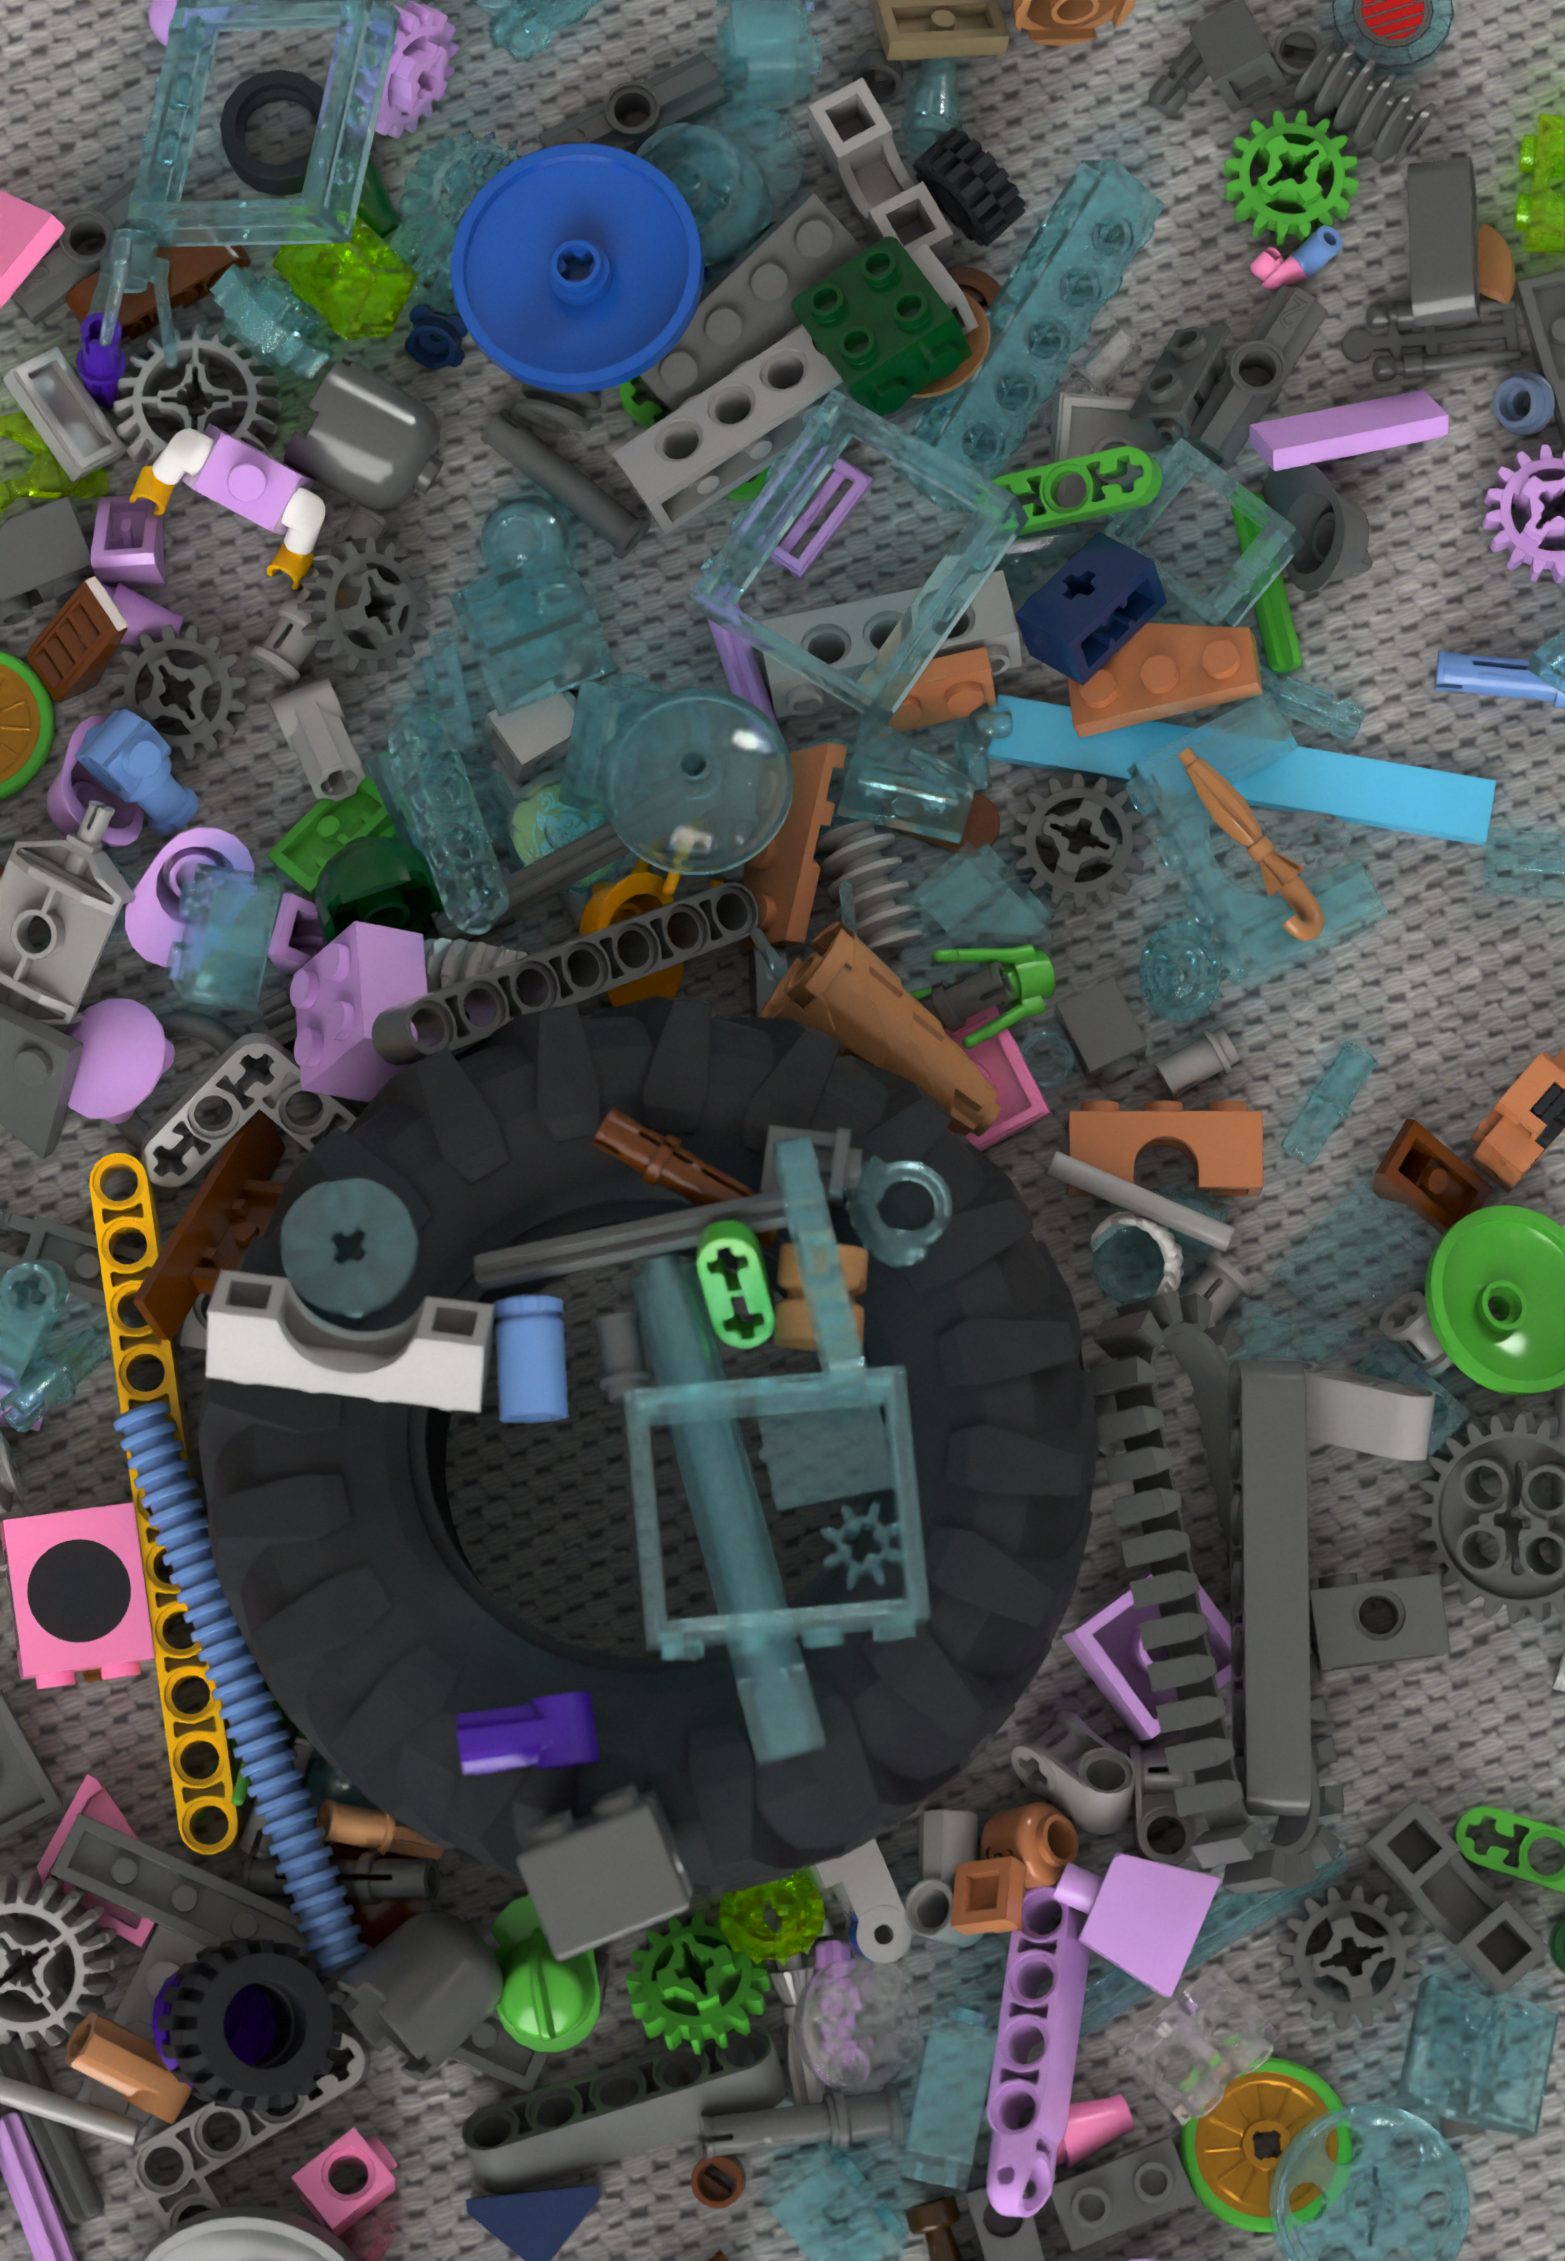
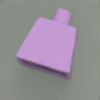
M1115 1852L1104 1877L1067 1862L1052 1899L1088 1914L1078 1941L1156 1993L1166 1998H1171L1221 1879Z

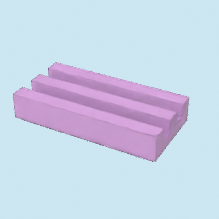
M821 444L751 539L750 547L758 553H763L770 558L771 562L780 568L782 566L793 577L802 581L871 487L873 478ZM827 464L835 471L781 545L778 546L770 541L824 466ZM847 478L852 481V486L800 557L797 559L792 556V551Z

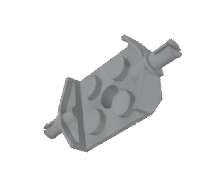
M96 800L89 801V806L78 832L68 834L66 839L16 841L0 878V1002L46 1025L73 1024L84 1020L85 1015L77 1013L119 911L122 904L132 903L136 898L106 852L102 851L103 845L101 842L112 815L115 813V809L110 806L105 807V803ZM35 916L45 919L51 928V941L44 951L35 948L29 940L28 927Z

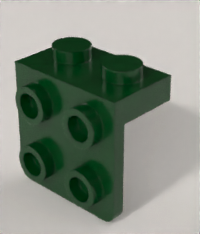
M888 236L882 238L797 295L792 301V310L797 319L840 376L856 409L868 425L883 415L897 411L910 397L935 380L949 376L962 362L973 356L954 314L895 237Z

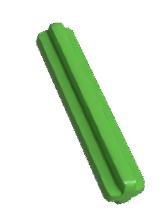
M1261 492L1241 494L1231 500V510L1267 664L1272 674H1285L1301 668L1302 656L1264 496Z

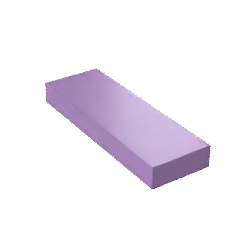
M1418 390L1250 424V445L1274 471L1309 465L1310 463H1319L1441 438L1448 435L1449 415L1424 390Z

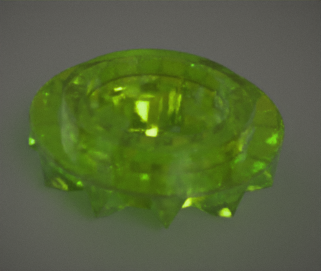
M796 1872L793 1873L792 1877L725 1893L721 1901V1932H724L728 1938L733 1953L742 1951L750 1955L756 1965L762 1959H777L784 1966L793 1955L800 1952L808 1955L818 1935H823L825 1919L823 1899L817 1888L807 1878ZM765 1900H770L771 1908H775L777 1915L783 1917L782 1928H780L779 1933H774L773 1930L769 1929L766 1921H761L763 1920V1910H765Z

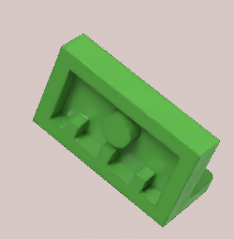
M366 776V779L356 788L355 794L337 802L327 798L320 799L273 846L266 856L280 872L315 901V889L320 872L327 861L351 840L362 836L392 837L415 845L421 839L422 832L402 806Z

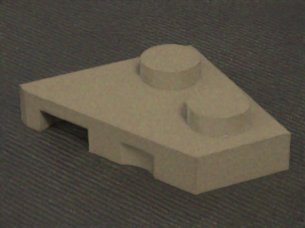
M868 0L887 61L1005 55L1007 53L1010 35L998 0Z

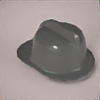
M1314 463L1280 471L1271 469L1262 486L1261 493L1264 496L1278 558L1295 586L1299 590L1312 593L1323 589L1329 581H1338L1351 576L1353 573L1369 571L1373 561L1367 550L1369 523L1363 509L1356 502L1336 493L1322 471Z

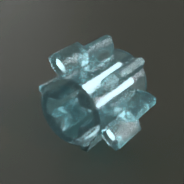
M873 1503L869 1508L867 1517H855L847 1505L842 1506V1518L845 1524L840 1531L832 1528H823L821 1536L825 1540L837 1544V1552L829 1555L823 1561L825 1569L835 1568L842 1564L849 1570L847 1588L853 1589L857 1584L859 1575L869 1574L872 1575L876 1584L880 1587L884 1586L885 1579L881 1567L885 1562L890 1561L899 1564L904 1563L905 1560L903 1553L889 1548V1540L902 1532V1524L893 1523L884 1528L877 1521L879 1517V1504ZM862 1529H870L874 1532V1544L883 1548L880 1555L868 1554L864 1563H857L852 1560V1548L844 1544L846 1537L858 1538L861 1535Z

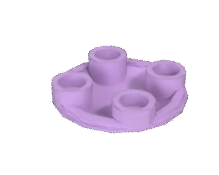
M106 999L87 1007L81 1013L85 1015L83 1021L69 1024L64 1033L84 1043L68 1106L89 1119H104L112 1124H121L129 1120L134 1114L136 1107L152 1094L162 1073L167 1071L173 1064L175 1049L172 1042L165 1038L163 1026L151 1009L132 999Z

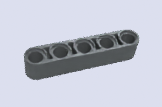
M750 2025L751 2032L747 2036L732 2029L727 2032L728 2048L723 2050L716 2044L713 2038L705 2040L702 2054L695 2055L691 2042L680 2045L675 2051L666 2049L475 2111L467 2118L462 2127V2139L480 2185L483 2189L493 2194L513 2193L701 2133L700 2116L708 2115L710 2117L775 2108L783 2101L787 2093V2082L771 2035L767 2030Z

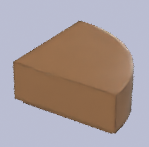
M1483 223L1478 231L1480 294L1508 305L1516 287L1514 259L1502 235L1491 226Z

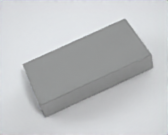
M58 346L9 370L2 379L72 483L120 459L127 451L126 446Z

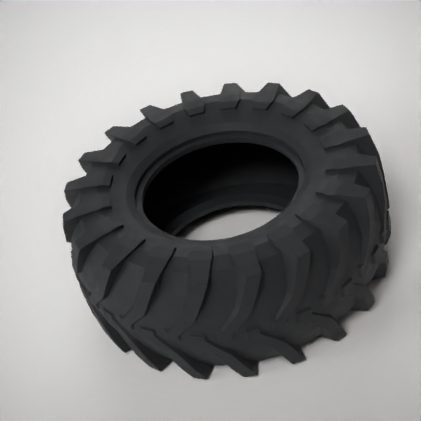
M653 996L588 1015L579 1016L576 1004L518 1015L492 1032L491 1036L480 1040L456 1056H453L448 1047H445L392 1076L346 1132L336 1126L315 1145L291 1172L263 1238L255 1235L235 1272L289 1279L301 1302L314 1315L336 1327L358 1332L382 1331L405 1322L417 1311L426 1296L494 1305L495 1302L508 1297L535 1295L548 1285L571 1273L484 1291L479 1288L476 1282L473 1258L486 1252L697 1207L687 1199L660 1184H657L654 1188L642 1181L643 1174L618 1158L592 1146L597 1131L613 1107L664 1138L669 1134L681 1140V1148L749 1187L757 1194H760L769 1125L835 1134L837 1133V1128L850 1129V1148L863 1149L858 1190L844 1189L842 1207L807 1203L808 1220L801 1224L783 1227L769 1249L759 1244L771 1288L785 1299L788 1298V1291L778 1284L780 1245L797 1242L834 1243L860 1247L868 1251L866 1291L854 1297V1302L864 1308L862 1349L856 1351H834L851 1383L859 1405L865 1432L866 1461L858 1499L841 1541L825 1566L811 1583L785 1608L762 1624L736 1638L709 1648L683 1654L655 1657L620 1656L592 1651L566 1643L538 1630L513 1614L495 1599L475 1575L462 1549L452 1520L447 1495L445 1468L447 1438L453 1411L443 1410L434 1406L395 1401L378 1402L369 1398L325 1392L309 1393L300 1389L256 1383L240 1384L232 1380L207 1377L203 1389L198 1435L209 1514L208 1532L215 1569L224 1596L249 1651L255 1656L273 1696L288 1717L334 1769H340L368 1800L377 1805L386 1814L393 1816L449 1852L453 1851L484 1867L514 1879L517 1877L523 1878L517 1858L528 1842L526 1833L532 1830L531 1825L566 1810H570L574 1821L593 1814L591 1807L597 1804L596 1799L631 1784H635L639 1795L648 1791L657 1793L693 1882L694 1892L692 1896H712L792 1877L794 1871L848 1854L915 1813L919 1804L953 1781L1015 1711V1704L1034 1679L1052 1648L1051 1643L1064 1618L1077 1585V1577L1093 1515L1090 1505L1098 1458L1097 1422L1090 1373L1084 1370L1081 1351L1083 1343L1081 1328L1071 1292L1046 1244L1035 1241L1031 1232L1034 1229L1030 1210L1012 1180L1002 1169L977 1149L962 1133L953 1134L947 1129L952 1121L945 1109L915 1082L860 1061L851 1055L837 1056L841 1045L840 1042L824 1032L793 1019L731 1017L720 1014L711 1019L712 1003L694 999ZM697 1246L656 1255L697 1259ZM723 1247L718 1249V1255L724 1258L726 1267L738 1271V1256L733 1255L731 1248ZM495 1312L493 1319V1333L496 1331V1324L500 1321V1319L495 1318ZM573 1692L592 1693L600 1757L599 1763L553 1770H538L537 1766H530L480 1775L463 1774L457 1738V1714L530 1705V1699Z

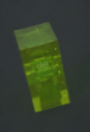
M300 203L272 264L291 284L290 289L297 297L311 303L327 319V325L333 332L350 340H359L361 337H390L419 277V274L346 204Z

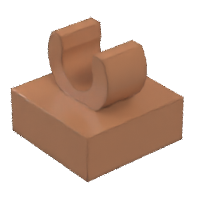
M1013 1856L956 1864L951 1927L964 1935L1023 1930L1021 1917L1023 1897H1026V1888L1024 1887L1026 1865Z

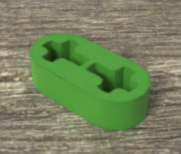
M719 1221L709 1225L701 1233L697 1242V1271L713 1328L718 1337L727 1345L737 1348H752L760 1345L771 1336L775 1327V1306L759 1241L753 1230L737 1221ZM730 1247L733 1255L738 1256V1272L728 1274L725 1260L722 1256L718 1255V1249ZM744 1295L748 1311L754 1314L753 1320L742 1321L740 1315L734 1313V1297Z

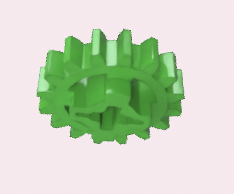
M1274 111L1270 128L1266 129L1262 123L1255 119L1250 123L1248 132L1251 141L1241 137H1236L1233 141L1231 152L1236 158L1226 159L1223 176L1232 181L1225 186L1224 198L1227 201L1240 200L1235 208L1233 218L1238 223L1251 217L1255 221L1252 237L1258 239L1268 229L1275 232L1274 240L1275 245L1278 247L1283 246L1287 234H1296L1297 240L1301 245L1310 237L1312 229L1315 228L1317 230L1321 226L1333 228L1334 223L1331 216L1344 221L1348 217L1351 205L1346 199L1356 197L1359 181L1349 176L1356 173L1358 159L1355 156L1342 157L1347 147L1348 138L1344 134L1331 140L1327 136L1330 124L1328 119L1324 118L1313 128L1307 125L1306 111H1299L1295 123H1286L1281 111ZM1258 158L1261 162L1260 167L1265 174L1258 178L1257 184L1252 187L1250 169ZM1284 171L1289 177H1294L1298 174L1303 175L1301 184L1298 185L1292 178L1284 182L1279 181L1281 172ZM1330 171L1332 188L1326 199H1324L1321 195L1323 189L1317 181L1324 177L1325 172ZM1275 209L1294 212L1295 214L1282 213L1276 211Z
M702 1911L695 1912L692 1926L683 1927L675 1916L668 1918L669 1934L663 1937L658 1932L650 1929L646 1933L650 1951L633 1950L631 1954L636 1972L626 1974L625 1981L629 1995H632L629 2002L634 2018H643L644 2029L650 2039L664 2031L667 2048L671 2051H675L683 2039L691 2041L695 2055L702 2054L705 2040L713 2038L722 2050L728 2048L727 2032L734 2029L738 2033L747 2036L751 2032L747 2014L764 2015L766 2011L762 1993L771 1991V1983L768 1970L764 1969L767 1967L763 1948L762 1946L753 1947L751 1932L747 1927L739 1929L732 1934L729 1917L723 1914L715 1922L714 1926L706 1925ZM690 1969L695 1971L698 1981L702 1980L706 1987V1995L702 1994L698 1984H694L690 1976Z

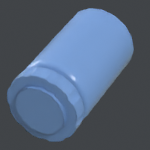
M521 1295L495 1302V1318L500 1319L496 1324L500 1420L519 1423L544 1422L567 1418L568 1398L564 1324L559 1316L564 1314L563 1299L548 1295Z

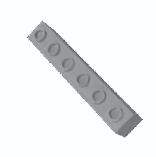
M925 243L911 252L909 256L954 314L964 336L977 328L979 325L963 291L929 246ZM799 325L791 329L783 339L755 358L740 363L733 369L731 374L701 394L694 395L685 400L677 410L650 428L634 434L625 445L611 454L638 497L666 536L856 409L840 376L803 325ZM692 453V454L689 455L688 457L683 458V457L686 456L687 454Z

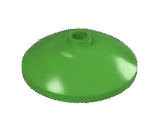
M1513 1205L1485 1207L1461 1218L1437 1242L1426 1271V1307L1431 1326L1440 1345L1455 1365L1467 1376L1484 1387L1499 1393L1513 1396H1534L1544 1394L1564 1385L1565 1229L1539 1212ZM1488 1303L1497 1307L1499 1311L1498 1320L1490 1313Z

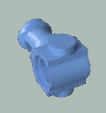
M121 709L120 711L115 710L103 724L95 725L87 731L83 739V746L74 756L105 789L125 802H137L149 816L148 826L157 835L165 836L183 828L198 810L199 797L190 788L181 787L170 774L172 764L168 755L171 753V748L149 721L143 720L127 709Z

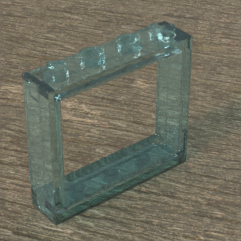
M177 0L174 16L168 29V42L161 73L155 84V99L150 121L142 141V155L136 182L129 197L127 221L159 247L350 243L400 12L388 0ZM339 27L301 198L181 201L219 32Z
M832 389L815 415L807 414L802 424L801 435L787 455L780 456L772 464L766 476L765 486L753 504L742 509L735 517L730 528V537L716 557L707 560L701 566L704 574L688 596L704 616L885 727L1023 529L1029 517L1016 495L837 390ZM852 437L977 509L857 682L735 608L739 599Z
M905 1366L624 1391L623 1410L646 1651L661 1650L662 1660L681 1658L683 1660L704 1657V1645L732 1643L733 1654H756L775 1650L774 1639L801 1636L803 1648H820L845 1644L844 1632L872 1630L873 1641H893L896 1638L915 1637L914 1626L925 1625L929 1621L931 1616ZM885 1405L904 1599L667 1621L649 1426Z

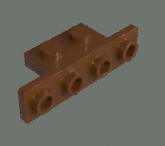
M260 1109L229 1139L134 1296V1304L158 1339L172 1340L199 1294L213 1295L220 1271L235 1272L242 1255L255 1235L263 1238L286 1183L268 1181L285 1152V1144L266 1114Z

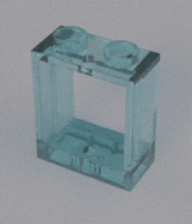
M1181 437L1172 449L1165 447L1154 456L1162 471V485L1158 495L1145 506L1107 515L1104 522L1107 528L1103 531V534L1153 560L1163 591L1205 625L1236 627L1305 544V541L1293 524ZM1192 475L1200 479L1263 529L1205 600L1136 546V543Z
M947 2006L945 2018L931 2017L899 2172L901 2177L967 2190L999 2032L997 2029L985 2027L986 2013Z

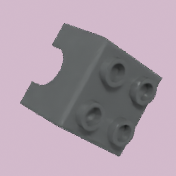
M631 1784L596 1799L597 1804L591 1807L593 1810L591 1815L574 1821L570 1810H566L531 1825L532 1830L526 1833L528 1842L518 1856L517 1863L556 1959H567L687 1910L690 1898L694 1892V1885L656 1792L648 1791L639 1795L635 1784Z

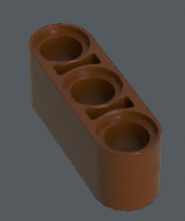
M209 207L190 215L85 278L68 293L66 303L80 325H82L87 316L94 313L103 312L114 316L113 324L117 321L121 324V340L129 336L132 341L169 319L170 317L167 312L181 304L186 309L221 288L223 285L220 281L232 273H235L237 277L242 275L251 265V259L220 210L216 207Z

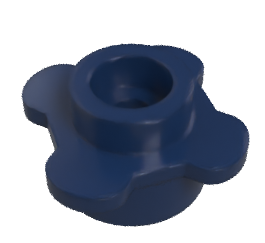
M427 304L414 306L409 314L413 328L404 344L408 354L416 362L427 368L439 369L446 366L458 367L461 365L465 358V353L461 348L462 338L469 331L460 314L452 313L448 315L443 312H435ZM432 333H439L442 339L435 337Z

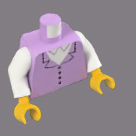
M210 423L204 434L191 428L183 429L176 433L155 460L153 466H145L141 469L130 496V502L134 504L137 498L152 500L156 503L153 514L157 516L162 515L165 512L175 485L182 480L200 494L271 532L284 535L283 544L266 568L267 574L273 578L277 570H282L293 579L294 583L291 588L293 590L298 589L302 578L306 577L313 566L312 560L315 556L312 551L325 518L323 500L318 495L310 492L315 480Z

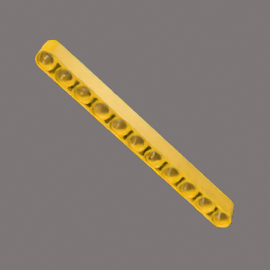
M112 1153L104 1156L94 1165L90 1173L89 1187L121 1414L152 1402L161 1401V1403H168L170 1413L166 1415L168 1422L176 1423L178 1430L174 1433V1440L183 1442L185 1449L180 1453L182 1460L190 1461L192 1468L187 1472L189 1480L195 1479L175 1336L172 1340L158 1339L148 1324L141 1328H131L125 1325L123 1320L125 1304L136 1295L163 1250L154 1186L148 1177L146 1169L136 1158L126 1153ZM119 1171L135 1173L138 1178V1187L129 1199L113 1201L107 1198L105 1193L106 1183L114 1173ZM130 1233L144 1236L147 1241V1250L138 1262L121 1264L116 1261L114 1246L120 1238ZM147 1359H156L162 1362L165 1376L161 1385L149 1392L136 1390L132 1383V1373L135 1367ZM130 1450L126 1451L127 1460H129L132 1456ZM129 1469L179 1831L182 1840L191 1850L204 1855H221L235 1847L243 1834L241 1805L235 1806L231 1801L237 1782L232 1741L228 1739L226 1734L230 1724L228 1719L222 1720L220 1718L219 1710L224 1708L221 1700L213 1699L212 1691L216 1689L214 1680H206L204 1673L209 1670L207 1661H199L197 1654L202 1650L200 1642H196L192 1647L186 1649H176L169 1642L167 1632L170 1622L176 1616L186 1613L188 1609L186 1603L179 1604L176 1598L177 1594L181 1592L179 1584H166L160 1578L158 1572L159 1563L167 1551L165 1546H157L155 1538L160 1534L158 1527H150L148 1518L152 1516L150 1508H144L141 1499L146 1496L144 1489H137L134 1480L139 1477L137 1469ZM195 1490L194 1494L197 1499V1490ZM202 1678L208 1684L210 1700L201 1712L185 1714L177 1704V1691L185 1680ZM209 1742L217 1749L219 1765L210 1777L195 1779L187 1771L185 1765L186 1755L195 1744ZM217 1807L227 1816L228 1831L220 1842L207 1845L201 1842L195 1833V1820L204 1809Z

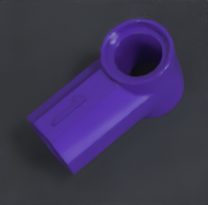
M573 1692L530 1699V1705L457 1714V1738L463 1774L480 1775L530 1766H537L538 1770H553L599 1763L600 1757L592 1693Z

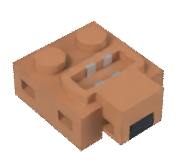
M1565 1047L1555 1058L1545 1050L1540 1053L1501 1097L1471 1137L1479 1147L1469 1161L1507 1193L1515 1187L1565 1129Z

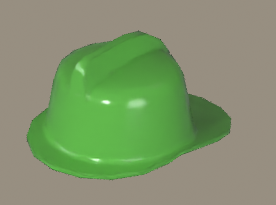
M530 1894L513 1900L498 1914L490 1931L499 1944V1948L493 1953L501 1966L504 1980L502 1998L496 2009L504 2029L517 2043L536 2052L558 2053L577 2046L592 2032L600 2014V1987L594 1948L564 1960L556 1959Z

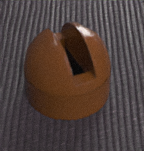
M732 2154L714 2156L712 2159H705L703 2157L695 2166L691 2175V2187L694 2195L702 2204L711 2208H724L733 2204L743 2192L746 2184L745 2169L737 2157ZM710 2163L736 2181L733 2189L726 2185L721 2178L706 2170Z

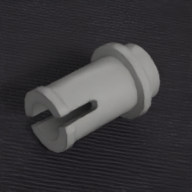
M1222 1027L1212 1033L1206 1028L1201 1031L1202 1039L1165 1060L1154 1063L1158 1075L1173 1099L1178 1098L1183 1092L1220 1071H1223L1225 1075L1232 1072L1231 1065L1240 1061L1232 1041Z

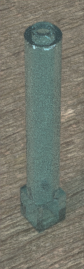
M680 1254L665 1255L640 1264L642 1275L632 1279L630 1284L758 1765L761 1766L826 1748L824 1735L717 1338L698 1275L697 1264H682Z

